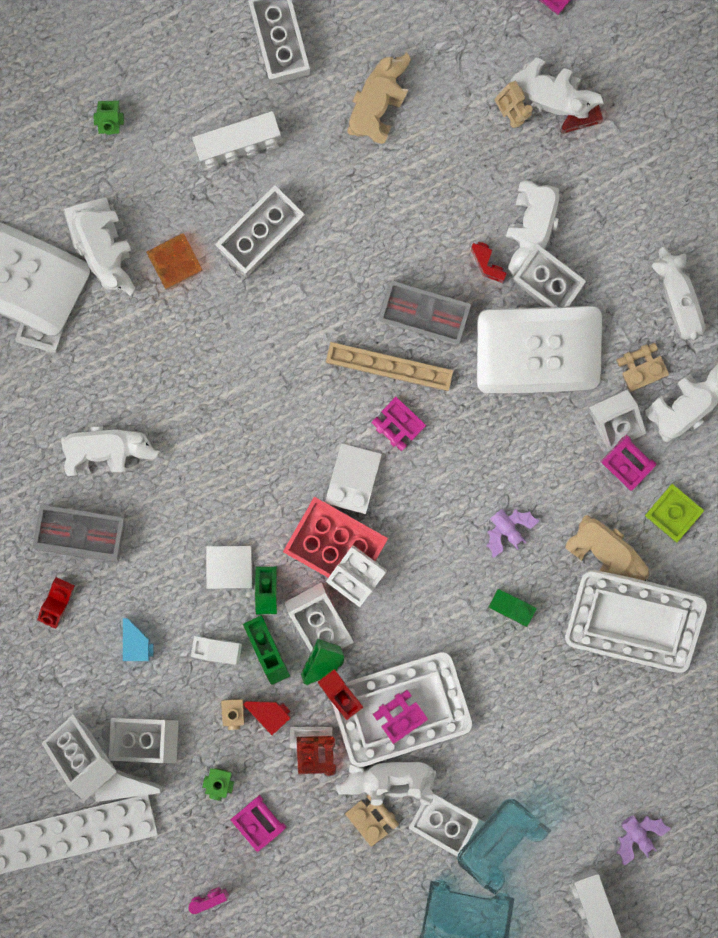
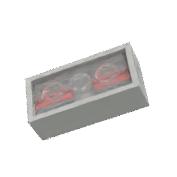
M390 280L378 321L459 345L471 304Z
M40 505L33 548L37 551L119 563L126 521L124 517Z

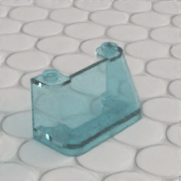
M507 799L460 850L457 857L458 863L483 888L496 895L505 883V876L497 867L525 836L533 842H541L548 836L551 830L517 800Z
M443 880L430 881L419 938H508L515 898L505 893H498L492 899L450 891V886Z

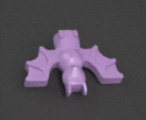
M503 509L490 518L496 527L493 530L487 531L490 540L486 546L491 550L492 557H496L503 551L501 544L502 534L507 536L509 542L518 550L517 545L523 541L525 544L527 542L521 533L515 529V524H522L531 529L540 520L534 518L530 511L520 513L515 509L511 516H507Z
M634 815L628 817L621 823L626 831V835L618 837L620 848L617 854L621 856L622 864L626 865L634 859L633 842L638 843L640 850L644 852L647 858L649 857L648 852L652 849L657 851L652 841L646 837L647 831L663 836L671 828L664 825L662 819L651 820L648 816H645L644 820L639 823Z

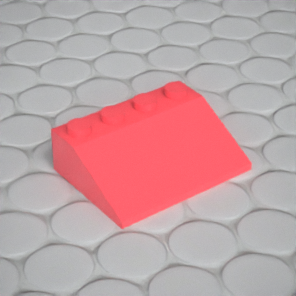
M314 497L283 552L329 578L353 545L376 561L388 538Z

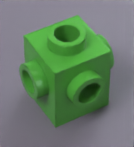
M98 101L97 112L94 113V126L98 125V134L112 135L120 133V125H124V113H120L119 101Z
M214 767L210 768L209 776L205 775L202 788H206L205 794H209L210 799L221 801L222 797L226 798L228 793L232 794L234 781H230L232 771ZM216 781L222 784L221 788L215 786Z

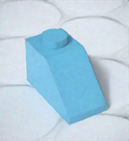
M123 618V661H150V657H154V644H150V639L129 618Z

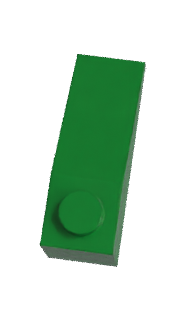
M260 615L244 623L243 626L270 684L274 685L290 677L289 671L263 616Z

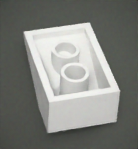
M538 244L534 246L512 278L543 307H569L586 282Z
M341 443L325 503L333 507L366 515L382 454Z
M322 582L284 602L289 616L310 652H312L317 639L341 646L342 649L354 643Z
M111 718L109 761L177 763L178 721Z
M116 770L117 772L96 790L95 797L96 802L157 794L161 793L164 788L161 784Z
M433 793L432 803L430 805L421 804L409 829L458 858L470 861L489 823Z

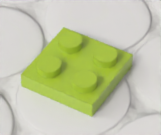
M670 484L644 516L674 542L678 543L704 510L675 485Z

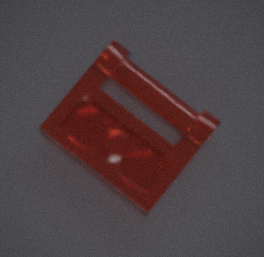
M332 736L297 737L298 774L324 773L327 776L335 775L336 765L334 764L333 754L335 738ZM318 747L325 748V763H319Z

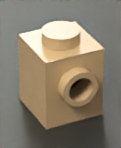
M243 699L221 701L223 726H228V730L241 729L240 725H245Z

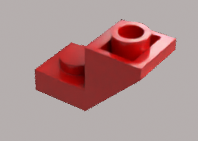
M483 242L473 243L471 252L483 277L503 284L507 274L503 272V268L493 264L491 267L487 266L492 249H489V245Z
M56 577L48 597L41 606L37 620L56 629L69 604L75 585Z

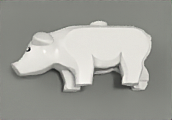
M535 58L525 64L523 70L516 73L511 79V82L516 80L518 86L522 88L525 97L523 102L531 105L538 112L545 110L557 115H575L578 118H588V112L599 104H604L601 94L588 90L577 91L581 79L573 76V72L563 68L556 78L545 74L540 75L542 66L546 62L539 58Z
M530 181L520 182L518 192L522 193H518L516 206H525L527 209L524 214L523 224H511L506 238H512L519 242L520 248L513 254L508 267L509 272L513 276L536 244L546 250L552 230H557L559 218H556L559 206V189L550 185L537 186Z
M105 203L95 206L92 210L82 209L73 211L72 227L79 242L76 244L79 254L85 256L89 268L101 281L102 286L106 290H120L131 296L135 287L128 274L121 269V262L124 259L130 258L128 252L131 251L127 240L114 243L110 231L106 228L108 224L118 222L115 211H111Z
M662 247L658 251L659 261L653 263L652 267L657 274L664 277V294L674 319L677 333L684 340L690 338L694 340L703 335L705 323L690 278L682 271L686 266V254L674 256L666 247Z
M718 364L710 371L705 382L699 383L693 379L691 374L677 384L683 395L673 403L672 407H669L661 396L645 410L648 419L657 424L659 434L664 442L680 437L691 427L694 430L704 423L702 418L718 404Z
M103 426L90 427L91 431L73 433L61 438L62 449L66 456L64 467L67 476L91 474L89 461L107 460L111 472L126 471L125 462L128 456L133 455L141 459H156L160 451L152 447L148 437L142 432L121 429L103 430Z
M421 762L380 763L365 770L362 767L350 765L349 775L343 783L336 785V790L340 795L357 796L366 792L371 797V805L377 806L383 803L384 796L404 797L408 795L420 799L422 805H430L433 801L432 789L434 787L436 770Z

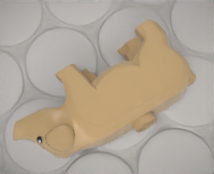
M407 52L400 57H385L381 59L367 78L362 91L357 90L352 101L356 104L351 113L347 129L349 135H356L358 137L369 136L373 142L385 143L391 125L382 123L380 118L385 113L388 105L400 107L408 90L402 89L396 83V78L404 73L411 62Z
M585 515L579 524L578 533L567 541L565 548L581 561L584 555L592 550L595 557L603 562L599 571L648 581V566L637 552L623 540L624 535L616 528L612 531L600 521Z

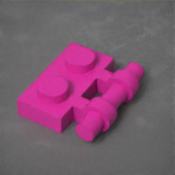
M397 397L381 411L387 417L383 422L378 417L371 422L377 428L376 431L386 436L391 441L390 444L393 447L396 446L401 452L407 447L402 441L403 437L406 435L412 441L426 427ZM391 423L400 430L397 435L388 428Z
M408 690L401 694H396L393 700L386 705L382 704L378 707L379 710L373 713L377 721L382 717L387 719L388 722L381 727L393 744L428 720L417 702L410 706L407 705L405 701L412 697ZM400 705L403 711L392 717L390 712Z

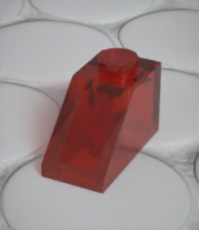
M597 105L588 112V118L568 115L560 129L561 135L601 124L603 117L600 106Z

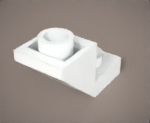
M194 636L191 657L239 665L242 644L228 640H215Z

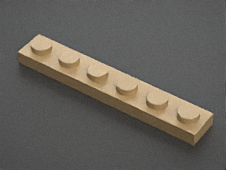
M330 342L326 358L327 364L444 391H449L453 370L333 342Z

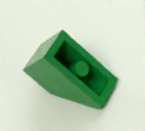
M277 566L256 567V615L277 614Z
M497 589L488 608L524 627H528L537 609Z
M317 639L301 672L303 683L309 685L319 681L334 669L337 672L338 667L343 665L345 659L341 646Z

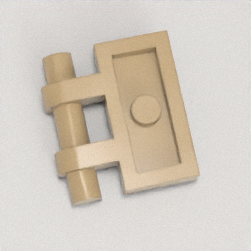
M516 80L508 83L494 99L503 117H509L510 125L513 128L520 127L532 114V106H525L523 104L525 100L524 92L518 86Z
M655 343L648 346L647 344L640 346L639 350L632 353L627 352L623 354V357L616 359L619 367L626 364L629 370L623 372L622 376L630 392L669 376L662 357L659 356L653 359L651 353L658 350ZM642 357L645 358L646 363L635 366V360Z
M368 794L367 798L371 801V797ZM360 800L345 812V815L371 847L388 834L383 828L386 824H389L392 829L399 826L392 811L389 812L383 803L380 806L371 805V803L366 806ZM377 809L383 818L378 821L371 811Z

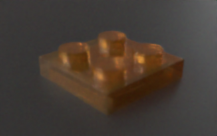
M184 233L146 252L166 290L203 271Z

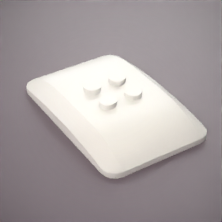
M0 222V314L45 335L56 336L60 334L89 278L90 268L88 263Z
M595 306L483 310L477 320V387L483 393H535L594 389L600 383L601 311Z
M589 570L581 577L565 640L573 648L676 673L685 672L690 666L706 613L707 603L699 595L622 575Z
M444 652L345 682L364 707L348 720L344 718L332 703L349 759L357 767H364L464 735L472 727V720L452 658ZM408 690L412 697L405 702L408 706L417 702L428 720L393 744L381 727L388 722L387 719L382 717L377 721L373 713L379 710L378 707L382 704L386 705L393 700L396 694H401ZM399 705L394 710H392L390 714L392 715V717H395L397 714L402 712L403 709Z

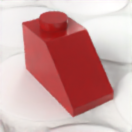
M335 669L318 681L327 697L346 720L364 708Z
M246 701L243 704L271 735L277 732L291 718L289 715L291 711L283 702L279 704L278 702Z

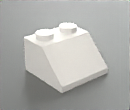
M628 390L589 407L594 423L608 451L612 450L626 434L631 438V441L646 434L638 405Z

